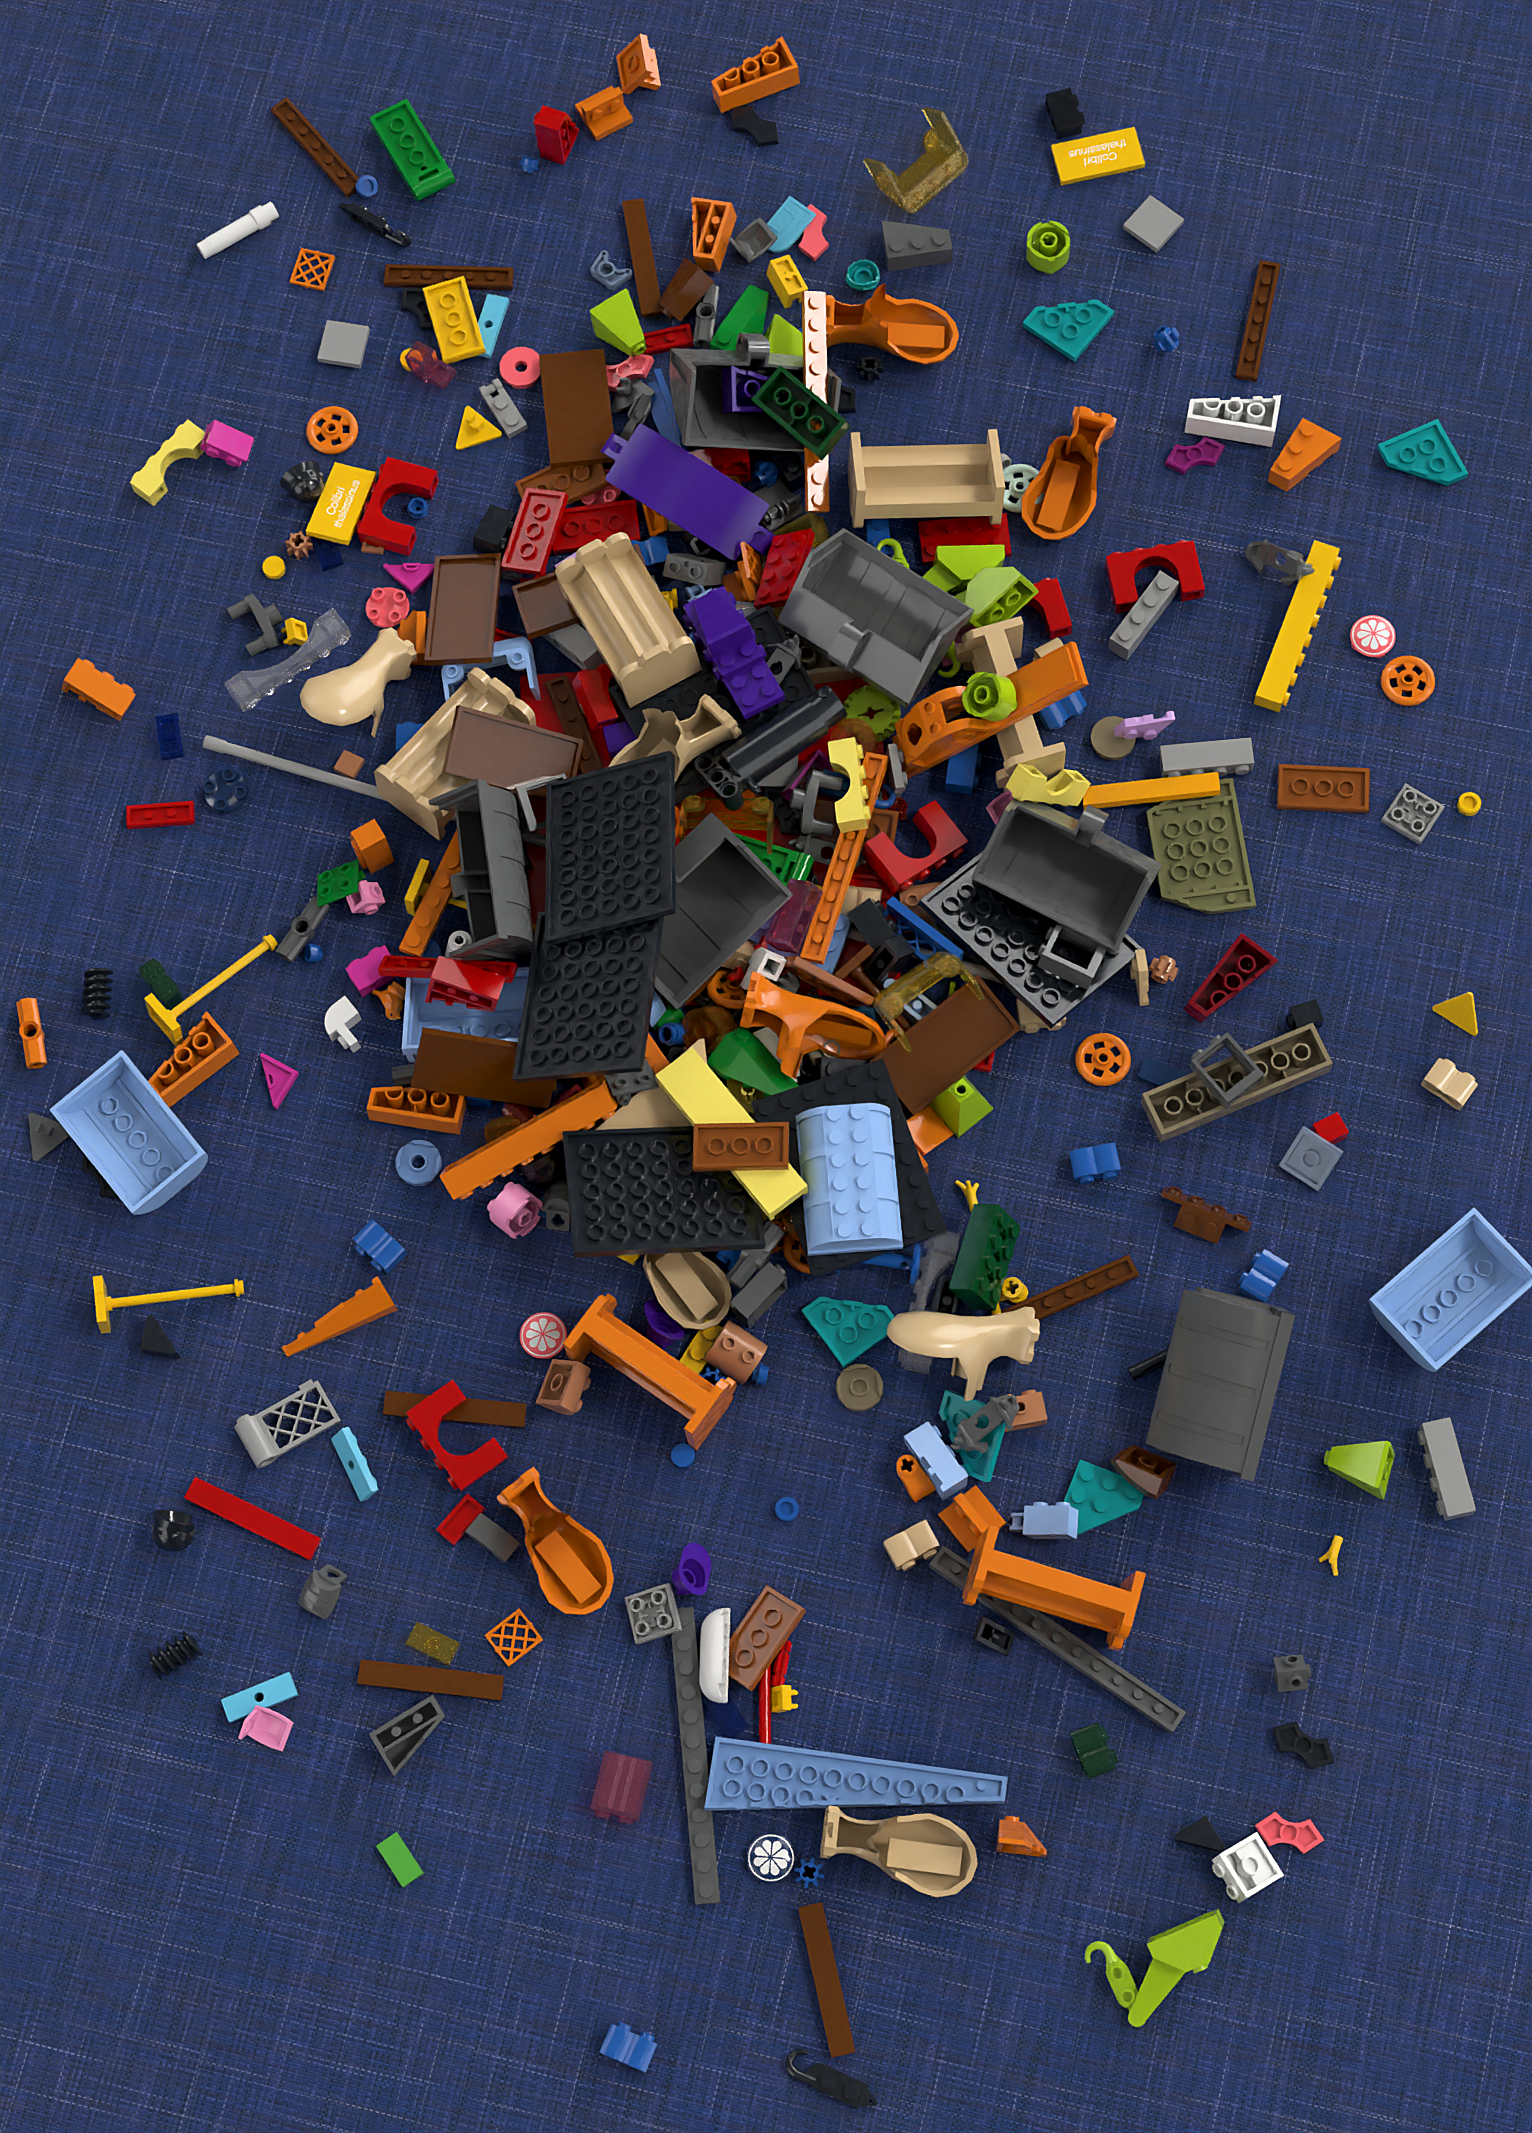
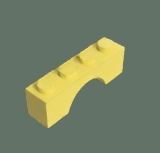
M188 419L184 424L179 425L175 434L169 440L164 441L160 450L147 460L146 465L140 471L133 475L130 483L134 492L155 506L168 491L164 482V475L169 465L181 458L198 459L204 452L200 449L205 432Z
M855 737L828 742L829 758L834 772L843 774L850 779L848 792L842 799L835 802L838 827L841 833L867 829V820L871 819L869 806L865 805V799L869 797L867 786H863L866 772L864 765L860 763V759L864 758L862 745L857 744Z
M1018 764L1005 787L1012 792V796L1018 801L1029 800L1034 803L1045 802L1050 805L1055 803L1067 807L1068 805L1078 806L1091 783L1078 771L1062 769L1054 778L1047 781V777L1035 766Z

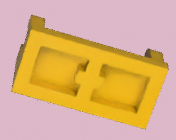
M790 255L771 260L766 275L784 308L791 307L793 300L796 298L801 303L802 292L808 291V287Z

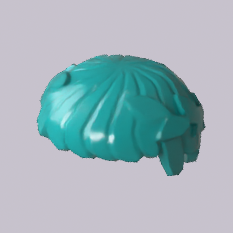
M866 259L853 262L847 269L846 282L853 289L859 291L872 290L879 283V268L872 261Z

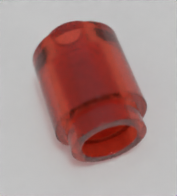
M507 1103L501 1112L504 1119L515 1128L536 1117V1114L525 1105Z

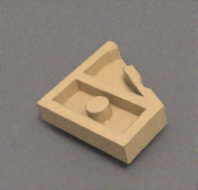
M1145 949L1135 950L1134 958H1131L1129 971L1131 980L1135 979L1139 1005L1141 1007L1149 1005L1147 994L1149 984Z

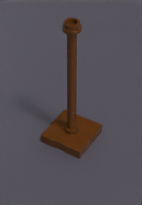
M867 944L840 968L834 976L843 981L848 980L850 977L856 978L895 1022L907 1032L913 1026L862 972L864 970L862 966L870 960L874 952L870 945Z

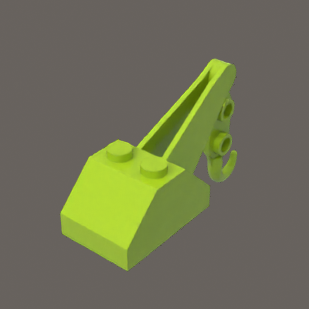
M886 538L878 543L876 549L881 551L884 545H890L894 550L892 559L909 569V564L903 555L902 547L898 541ZM1004 545L937 546L933 567L923 578L948 594L955 593L957 595L967 590L968 583L982 569L1002 567L1005 559Z
M1014 567L984 568L976 573L968 583L967 590L953 597L975 610L970 621L965 625H974L980 628L1010 619L1039 591ZM954 641L944 656L952 661V669L949 672L938 671V674L945 678L956 675L961 666V661H957L954 654Z
M1219 1908L1150 1937L1147 1946L1153 1960L1139 1991L1128 1966L1114 1953L1107 1943L1101 1941L1092 1942L1086 1948L1084 1957L1086 1963L1089 1964L1092 1951L1096 1949L1103 1951L1106 1957V1975L1120 2005L1129 2009V2023L1134 2027H1140L1186 1972L1193 1970L1194 1973L1208 1968L1207 1965L1212 1958L1225 1922Z

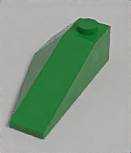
M749 285L718 328L710 343V350L735 351L737 337L740 332L763 335L769 292Z
M739 1026L725 1035L707 1060L709 1068L722 1078L729 1081L733 1078L742 1082L743 1087L749 1090L753 1087L763 1091L765 1097L798 1087V1084L792 1077L782 1072L780 1069L781 1064L764 1044L744 1027Z

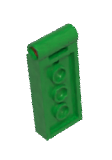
M407 98L369 117L371 127L417 202L456 183L452 171L444 161Z
M733 833L793 894L791 898L799 900L814 858L805 853Z

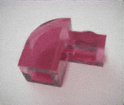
M419 341L415 342L405 356L410 370L427 384L431 382L445 390L456 375L455 368L438 360L435 350Z

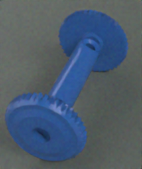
M919 1243L915 1244L913 1256L887 1253L861 1263L911 1270L910 1284H914L917 1281L920 1270L921 1246Z

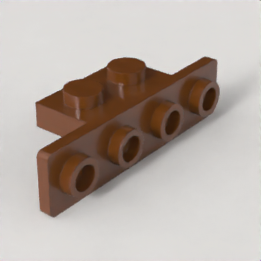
M1164 1187L1160 1196L1182 1205L1173 1226L1215 1244L1218 1243L1225 1224L1248 1232L1252 1223L1244 1215L1237 1213L1233 1215L1226 1212V1209L1220 1205L1213 1204L1211 1206L1206 1204L1204 1199L1195 1195L1187 1196L1177 1187Z

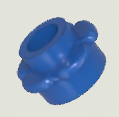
M524 155L522 160L519 161L523 171L534 173V170L539 169V160L534 157Z
M414 498L409 502L407 512L414 519L423 518L428 514V503L421 498Z
M760 1363V1367L756 1366L753 1372L752 1380L756 1381V1386L758 1384H766L769 1367L763 1366V1363Z

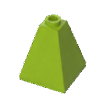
M626 288L589 310L594 334L598 338L631 357L644 353L646 350L645 338Z
M775 314L764 336L769 341L770 353L803 356L802 333L780 315Z
M965 1075L928 1104L943 1119V1122L957 1138L993 1110V1107Z
M1388 1441L1331 1447V1451H1326L1324 1464L1328 1466L1330 1471L1377 1498L1384 1500L1395 1453L1391 1442Z

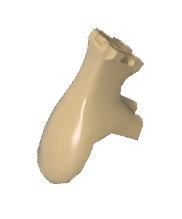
M828 1806L825 1810L820 1858L828 1859L835 1854L841 1853L853 1854L877 1865L893 1879L906 1883L915 1890L936 1898L957 1894L973 1878L978 1865L976 1849L966 1832L949 1820L928 1813L910 1816L897 1815L888 1819L869 1821L851 1818L845 1815L837 1806Z

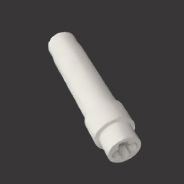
M272 202L263 206L259 205L250 210L247 215L208 236L196 245L204 259H207L258 229L262 230L269 226L271 221L279 217V214Z

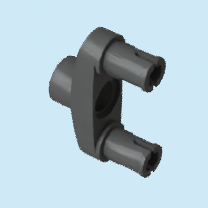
M250 593L244 597V600L227 608L233 620L251 611L264 632L262 633L263 636L245 645L252 657L268 648L272 649L279 645L274 626L282 622L283 618L274 603L263 608L257 598Z
M813 770L804 790L793 788L789 808L800 810L799 825L801 833L832 835L834 824L814 819L813 812L818 790L825 788L840 791L842 778L825 775L822 771Z

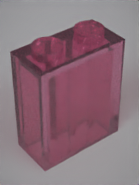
M605 1750L590 1807L592 1811H595V1816L609 1819L610 1815L619 1817L618 1822L633 1825L634 1821L640 1822L654 1767L653 1762Z

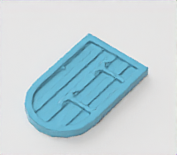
M789 196L766 224L778 238L768 250L783 252L789 249L816 217V214Z

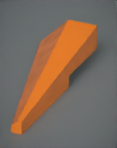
M378 1276L372 1279V1286L365 1290L359 1289L355 1292L354 1297L340 1303L314 1323L316 1328L306 1334L301 1332L297 1335L298 1339L281 1347L286 1356L294 1355L397 1311L395 1304Z

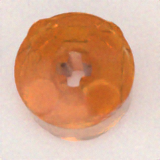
M843 719L832 730L830 741L855 737L859 742L858 745H862L864 757L866 752L876 754L878 751L876 733L868 723L861 719ZM864 758L860 759L861 765L863 763Z
M718 1004L692 1009L685 1015L682 1022L685 1031L683 1040L687 1047L690 1048L699 1039H704L706 1054L714 1052L725 1035L738 1028L730 1012Z

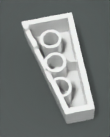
M1281 395L1263 399L1262 396H1253V399L1240 400V397H1231L1230 400H1220L1219 398L1190 399L1185 433L1272 447Z

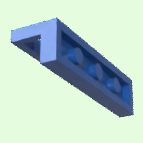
M660 368L654 370L656 381L646 385L655 391V395L651 399L650 412L657 431L663 437L688 451V447L682 443V434L675 418L672 398Z
M893 896L888 900L884 914L886 917L891 915L897 919L899 930L896 932H899V935L901 931L911 930L915 933L916 940L908 941L911 946L916 945L913 955L946 980L963 961L964 951ZM929 944L933 947V954L923 955L919 951V945ZM947 958L952 964L944 971L937 966V959Z

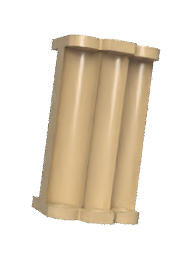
M988 429L986 444L861 447L860 433H851L848 485L850 489L849 502L853 528H863L864 519L989 516L991 525L1001 524L1005 482L997 429Z
M619 532L613 534L605 542L596 539L579 548L575 558L566 559L556 567L555 574L565 600L573 607L622 689L630 708L702 670L694 643L680 625L633 548L631 540L626 533Z
M1021 616L966 632L962 636L963 643L955 646L954 653L957 661H961L964 670H975V673L981 671L990 672L1004 677L1015 672L1017 667L1014 659L1021 657L1024 624ZM1033 715L996 733L1005 760L1003 763L1004 768L996 772V783L998 788H1003L1004 792L1009 790L1005 786L1018 764L1035 766L1047 777V781L1054 778L1064 769L1066 755L1064 743L1061 742L1043 747Z
M474 667L467 674L468 679L396 755L386 765H380L374 771L378 794L439 841L446 835L444 826L452 819L455 812L439 810V806L429 805L428 800L472 782V780L442 773L456 706L461 705L536 726L533 710L525 702L516 698L508 686L496 677L491 679L484 671L477 667Z

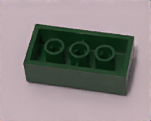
M781 365L751 399L757 407L821 461L851 428L842 416ZM783 397L788 398L786 402H782ZM801 411L805 413L804 415L799 416L798 412ZM816 425L821 426L819 430H815L814 427Z
M974 1204L949 1289L971 1310H996L997 1303L1001 1297L1003 1283L1007 1277L1010 1259L1013 1257L1015 1242L1019 1236L1020 1225L999 1204Z

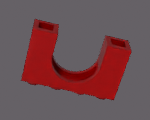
M387 457L385 464L380 466L377 483L374 482L372 486L371 499L365 503L363 519L359 520L356 526V533H358L360 542H366L372 546H380L386 550L410 556L417 539L415 527L386 518L382 510L388 499L400 493H410L432 500L439 483L437 470Z
M1180 540L1171 545L1158 544L1148 549L1136 548L1131 552L1125 553L1113 552L1106 556L1105 568L1115 613L1127 612L1133 608L1139 600L1134 577L1141 569L1152 565L1165 567L1172 572L1176 581L1179 582L1178 590L1181 602L1200 599L1204 596L1205 587L1194 540Z
M1045 578L1033 584L1039 592L1025 605L1036 609L1041 614L1049 639L1070 635L1072 633V623L1058 579Z
M606 663L594 670L587 668L579 671L572 682L592 731L612 725L618 718L608 692V684L615 680Z
M936 800L919 809L912 820L930 844L931 854L921 859L905 856L895 847L884 831L867 841L861 850V854L893 894L900 890L905 892L914 884V881L918 879L920 881L924 880L931 874L930 871L935 868L940 870L948 863V860L951 858L955 860L965 852L964 848L968 840Z
M452 1379L407 1411L406 1414L409 1418L405 1421L413 1432L418 1430L422 1435L419 1441L426 1451L432 1449L436 1455L433 1460L439 1469L443 1470L445 1468L450 1476L447 1480L453 1489L459 1488L463 1492L509 1458L495 1438H492L473 1453L464 1456L450 1454L440 1445L438 1429L442 1420L467 1402V1398Z

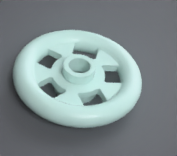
M1014 464L1003 469L1004 482L1010 483L1009 490H1005L1003 508L1011 512L1022 513V497L1030 484L1028 480L1037 477L1039 473L1037 469L1025 464ZM1023 473V478L1018 477L1014 479L1013 474ZM1022 485L1024 488L1017 489L1016 486ZM1044 492L1037 498L1035 504L1042 502L1045 495ZM1011 495L1018 499L1016 504L1008 500Z

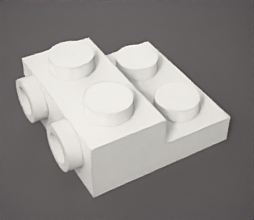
M1257 1832L1212 1859L1214 1873L1219 1878L1223 1877L1228 1885L1226 1891L1229 1897L1233 1900L1236 1899L1238 1903L1284 1876Z

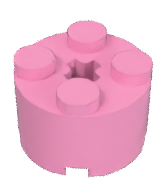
M509 1182L497 1198L490 1201L487 1210L490 1212V1220L511 1238L515 1239L519 1234L522 1237L527 1235L540 1220L538 1213L540 1209L542 1210L543 1203L522 1185Z

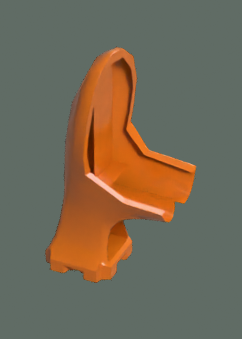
M886 283L879 286L873 293V296L863 304H845L835 300L832 295H826L827 348L840 343L865 344L882 349L907 361L923 365L943 362L956 348L959 338L957 326L946 311L932 303L917 299H895L885 294Z
M1083 406L1074 407L1071 419L1073 426L1071 436H1060L1049 446L1046 460L1037 477L1029 484L1021 500L1022 519L1035 535L1047 540L1064 539L1073 535L1087 521L1096 505L1099 448L1104 441L1112 437L1117 419L1112 417V415L1104 412L1096 413L1091 411L1090 408ZM1044 492L1045 495L1042 502L1035 504L1037 498Z
M752 971L740 1027L763 1026L770 1028L777 1035L779 1041L776 1056L782 1059L780 1069L786 1075L796 1079L803 1054L818 1049L840 1059L867 1060L877 1056L885 1048V1036L877 1022L863 1013L834 1002L795 994L771 983L761 973ZM828 1040H834L838 1042L840 1045V1054H837L838 1047L835 1043L830 1042L825 1046V1048L823 1047L824 1043Z
M532 1467L513 1484L505 1488L497 1496V1500L502 1506L510 1507L521 1518L525 1528V1542L530 1561L538 1574L540 1587L548 1602L567 1615H587L601 1608L610 1597L614 1583L610 1558L602 1541L597 1536L576 1522L570 1515L561 1512L547 1499L540 1487V1474Z

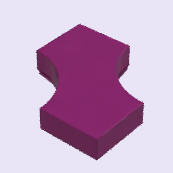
M1206 436L1199 443L1192 446L1175 444L1165 462V466L1183 475L1190 468L1204 464L1214 467L1225 446Z

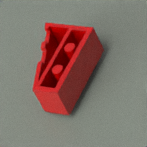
M542 105L540 112H537L533 119V125H535L536 130L535 136L538 141L537 148H539L541 158L564 165L580 129L575 127L576 124L571 122L572 119L567 113Z
M708 447L689 452L724 475L739 477L740 482L751 481L748 449Z
M439 956L430 979L425 1002L432 1003L433 1000L445 1001L447 1006H453V1003L466 1004V1008L495 1012L505 977L494 972L478 969L473 965L457 962L452 958Z

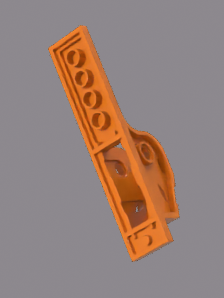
M1071 641L1005 676L1011 680L1015 687L1017 708L1001 721L993 722L985 719L964 718L946 723V721L965 710L962 701L963 690L966 691L967 688L965 686L943 689L914 705L904 718H901L894 724L897 735L892 737L893 744L896 743L898 750L903 752L904 763H902V772L906 771L907 779L922 773L1089 685L1077 644Z

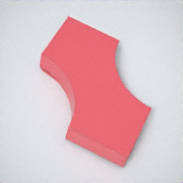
M810 204L807 208L814 212L816 217L803 231V239L798 248L813 261H816L829 247V243L822 235V228L827 221V216Z
M644 354L634 355L632 357L629 356L628 359L620 364L606 365L608 389L617 392V387H622V383L619 380L620 377L629 378L630 380L637 378L646 379L654 362L653 357Z
M1274 1812L1254 1826L1268 1847L1278 1843H1285L1296 1847L1302 1854H1305L1324 1841L1310 1819L1301 1823H1292L1282 1819Z

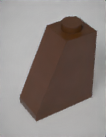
M685 258L658 302L664 307L662 312L671 320L675 317L681 321L711 287L714 281L698 266Z

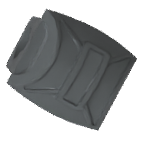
M760 217L749 224L735 240L731 236L728 239L750 263L765 253L778 238Z
M558 1180L547 1186L545 1190L542 1210L546 1212V1227L548 1229L569 1231L570 1213L566 1180ZM556 1214H561L564 1223L555 1224L552 1218Z
M327 1564L319 1571L314 1569L302 1588L298 1604L326 1620L338 1601L342 1586L340 1583L346 1580L347 1575L330 1564ZM327 1572H332L336 1574L338 1578L328 1577Z

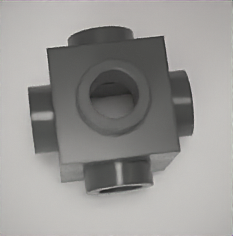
M1302 1654L1273 1658L1274 1679L1278 1692L1308 1689L1307 1679L1311 1678V1669L1309 1664H1305Z

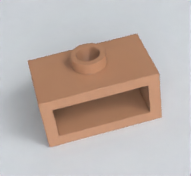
M1027 1390L1022 1392L1021 1396H1016L1020 1408L1012 1423L1013 1430L1005 1427L1004 1432L1047 1424L1042 1392L1036 1393L1035 1390Z

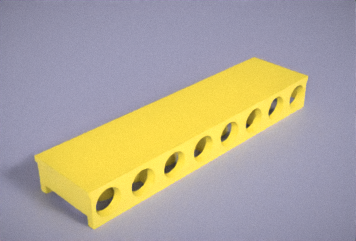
M693 1047L655 1075L659 1086L693 1127L694 1124L755 1123ZM790 1164L789 1170L730 1171L770 1220H773L776 1214L801 1195L808 1193L807 1184Z

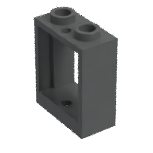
M690 553L667 554L663 576L703 586L723 584L727 562Z
M565 773L508 791L516 798L519 826L522 834L546 827V821L536 823L527 791L545 786L547 783L566 779Z
M1057 922L1055 928L1050 926L1045 939L1049 940L1047 945L1042 943L1037 956L1040 957L1037 966L1088 990L1108 947ZM1057 937L1094 954L1087 969L1050 953Z
M1228 1032L1222 1037L1221 1035L1214 1037L1209 1043L1210 1046L1204 1051L1199 1049L1191 1057L1190 1064L1192 1071L1226 1109L1258 1085L1264 1077V1073ZM1224 1047L1249 1074L1226 1093L1221 1090L1201 1067V1065Z
M768 1262L730 1302L732 1314L749 1329L788 1289L787 1277L785 1276L787 1273L778 1264L774 1266Z

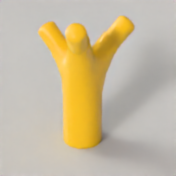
M957 1180L955 1184L964 1192L970 1212L972 1213L974 1204H978L976 1190L979 1184L975 1183L972 1187L970 1181L967 1180L965 1186Z
M1334 1535L1328 1552L1319 1558L1320 1562L1329 1559L1334 1576L1338 1575L1337 1558L1343 1542V1538Z

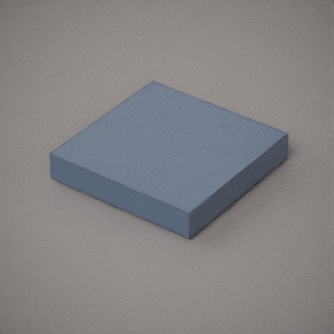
M1303 1126L1279 1166L1319 1191L1344 1151Z

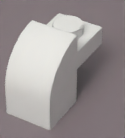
M758 948L748 961L750 966L740 986L748 990L752 971L761 973L769 981L772 979L777 982L786 959L765 948Z
M344 996L328 1009L324 1021L325 1028L332 1042L337 1039L344 1049L349 1047L354 1053L361 1048L349 1029L362 1019L358 1011Z

